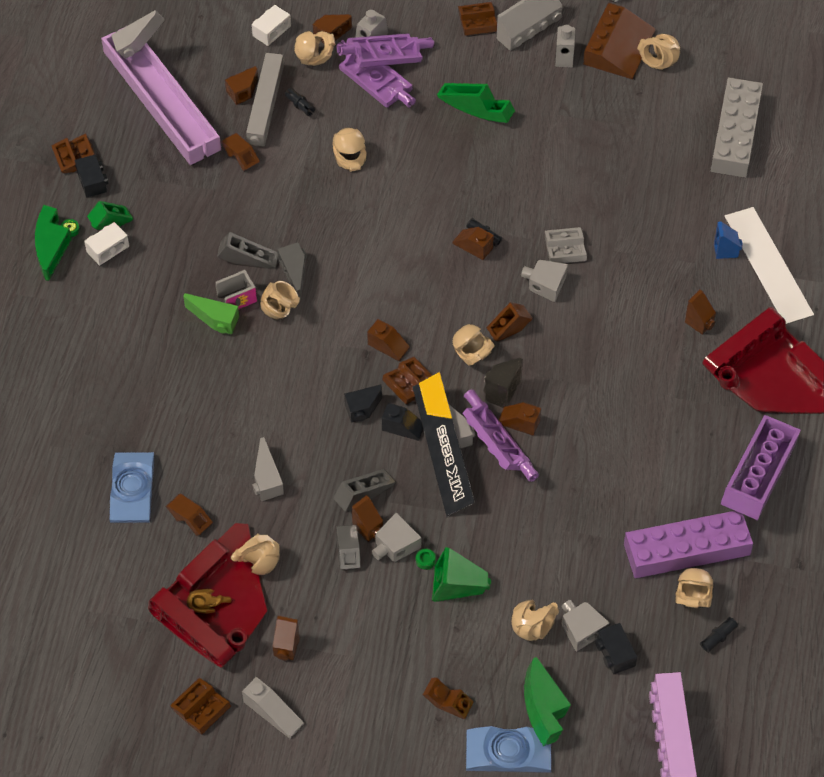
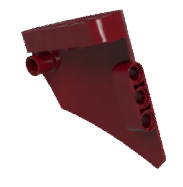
M769 307L706 356L702 362L703 366L719 381L723 389L732 391L756 411L794 414L824 413V361L805 342H799L788 332L786 320L773 307ZM726 376L732 377L731 379H724Z
M235 523L218 540L214 539L179 573L176 581L168 589L162 587L149 600L148 604L149 612L189 647L220 668L237 652L243 650L246 641L267 613L259 575L251 573L253 564L249 561L239 562L231 559V555L235 550L241 548L251 539L248 524ZM211 589L214 590L211 596L217 597L222 595L232 598L231 603H220L217 606L210 607L215 609V612L208 614L194 612L193 609H189L187 606V598L195 590ZM239 637L242 642L235 643L232 638Z

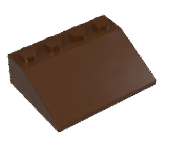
M608 3L585 49L583 65L633 80L642 60L640 51L637 49L640 40L652 38L656 29L625 7Z

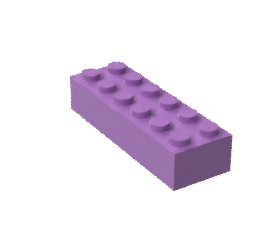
M764 415L725 489L721 505L758 520L796 445L801 430Z
M737 511L625 533L624 547L634 578L749 556L753 546L744 516Z

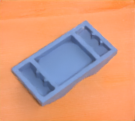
M154 452L115 453L110 494V523L150 522Z
M489 726L468 729L466 771L551 772V744L543 747L534 729L530 727L502 729Z

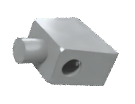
M374 10L366 11V15L357 24L356 38L388 34L386 18Z
M569 25L558 27L556 67H573L575 28ZM562 48H568V53H562Z
M538 260L534 269L524 266L521 277L530 279V291L556 302L567 276L568 264Z
M395 513L376 533L377 547L372 550V554L377 560L387 555L392 561L396 562L421 548V537Z
M568 600L562 605V609L566 613L562 616V627L576 652L595 641L599 630L609 627V622L587 602L576 607L572 600Z

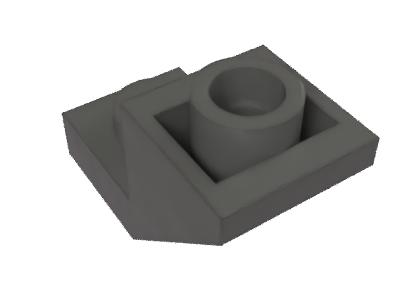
M356 525L336 526L340 569L360 568V551Z

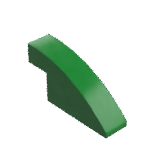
M444 83L437 94L439 99L454 108L485 120L508 123L515 112L510 100H495L488 84Z
M43 205L36 223L35 248L42 274L45 280L49 281L72 238L70 228L57 225L59 221L57 208Z
M535 657L526 672L524 699L530 723L544 747L558 740L563 728L557 720L565 717L571 704L538 658Z

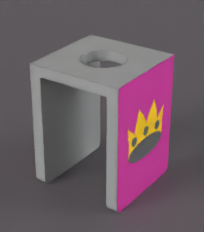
M246 270L216 281L218 298L246 287L242 291L225 297V303L236 305L240 309L257 302L256 287Z

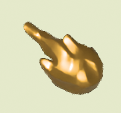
M211 589L195 590L188 596L187 606L189 609H193L194 612L208 614L215 612V609L210 607L217 606L220 603H231L232 598L222 595L217 597L211 596L214 592Z

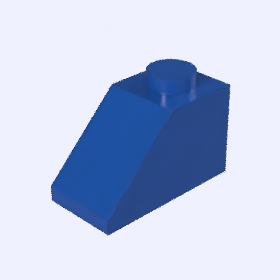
M718 222L714 240L716 259L738 258L739 251L743 248L742 239H739L736 230L723 222Z

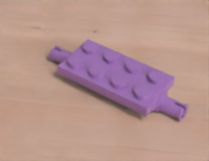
M409 34L348 38L346 44L337 45V53L340 56L352 54L359 67L417 63L422 60L420 49H432L434 41L431 37L411 38Z
M352 54L345 55V61L339 64V69L386 108L397 100L403 102L408 108L414 105L416 99L408 94L412 90V84L390 66L359 67Z
M474 390L467 391L464 397L473 408H466L463 415L466 417L467 423L476 430L478 437L486 443L489 452L498 459L499 465L505 470H521L528 481L536 480L539 476L538 472L492 411L488 409V405L480 399Z

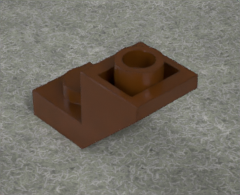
M237 133L221 141L228 156L235 155L243 171L260 162L252 146Z
M181 493L165 506L177 522L184 520L196 536L200 535L213 523L199 505Z
M431 678L423 693V696L435 707L461 719L466 718L474 703L461 689L450 690L438 678Z

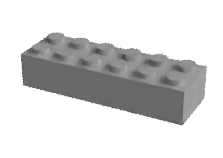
M735 78L727 79L711 172L746 178L763 83Z

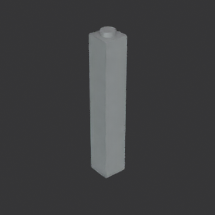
M265 54L246 131L247 142L250 145L265 146L284 68L282 54Z

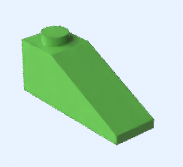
M184 294L185 307L204 323L220 333H233L239 319L238 306Z

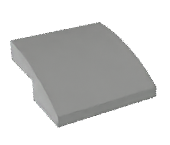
M581 227L545 231L549 261L557 263L587 261Z

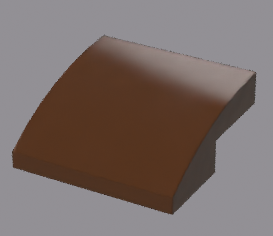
M492 2L458 6L465 36L497 31V20Z
M86 133L72 141L65 138L51 145L62 173L75 172L74 160L95 154Z
M415 357L400 362L397 369L384 374L382 380L405 404L416 400L413 386L432 375Z
M199 677L170 707L202 735L231 705L228 700L216 693L210 684Z

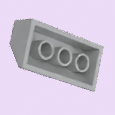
M560 0L519 1L498 15L497 40L510 51L519 47L523 42L533 38L537 33L545 30L549 25L562 18V4Z

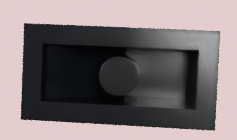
M381 384L344 394L345 407L351 423L361 422L370 418L382 399Z
M388 403L382 416V431L419 441L423 431L422 421L410 410Z

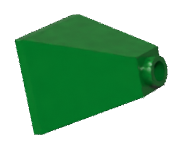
M445 547L434 568L432 601L437 602L483 594L485 590H489L491 578H488V572L452 549Z

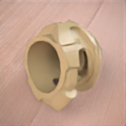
M310 31L300 34L296 38L295 43L296 56L305 65L316 66L325 63L332 56L333 48L336 45L334 35L323 31L317 34H313ZM323 39L324 49L319 54V43Z
M660 34L655 38H647L646 40L641 39L637 47L642 60L650 67L662 70L673 66L680 56V46L677 39L667 34ZM650 44H653L657 58L649 53L648 48Z
M344 128L334 134L333 151L337 164L344 169H349L350 172L361 170V166L366 161L365 140L358 129ZM360 151L359 157L354 160H346L340 154V152L354 154Z
M284 281L270 282L262 294L261 309L270 318L283 319L289 315L291 307L296 308L300 298L296 290L289 283Z
M470 324L459 329L452 340L455 351L467 365H473L479 360L485 359L495 347L491 339L482 335L479 327Z
M258 533L241 548L236 549L231 555V559L239 562L249 561L253 564L251 573L265 575L270 573L278 563L280 556L279 544L268 535H259Z
M697 568L686 569L682 572L678 579L679 585L676 591L675 603L694 608L710 607L713 589L711 575L707 571Z
M526 600L519 603L513 609L511 622L514 632L520 638L528 641L542 640L554 624L555 617L559 613L558 605L551 603L535 611L534 600Z

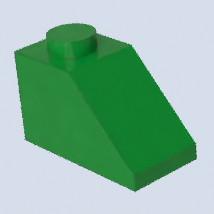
M99 201L87 216L92 227L96 230H102L114 222L118 226H122L133 220L126 206Z

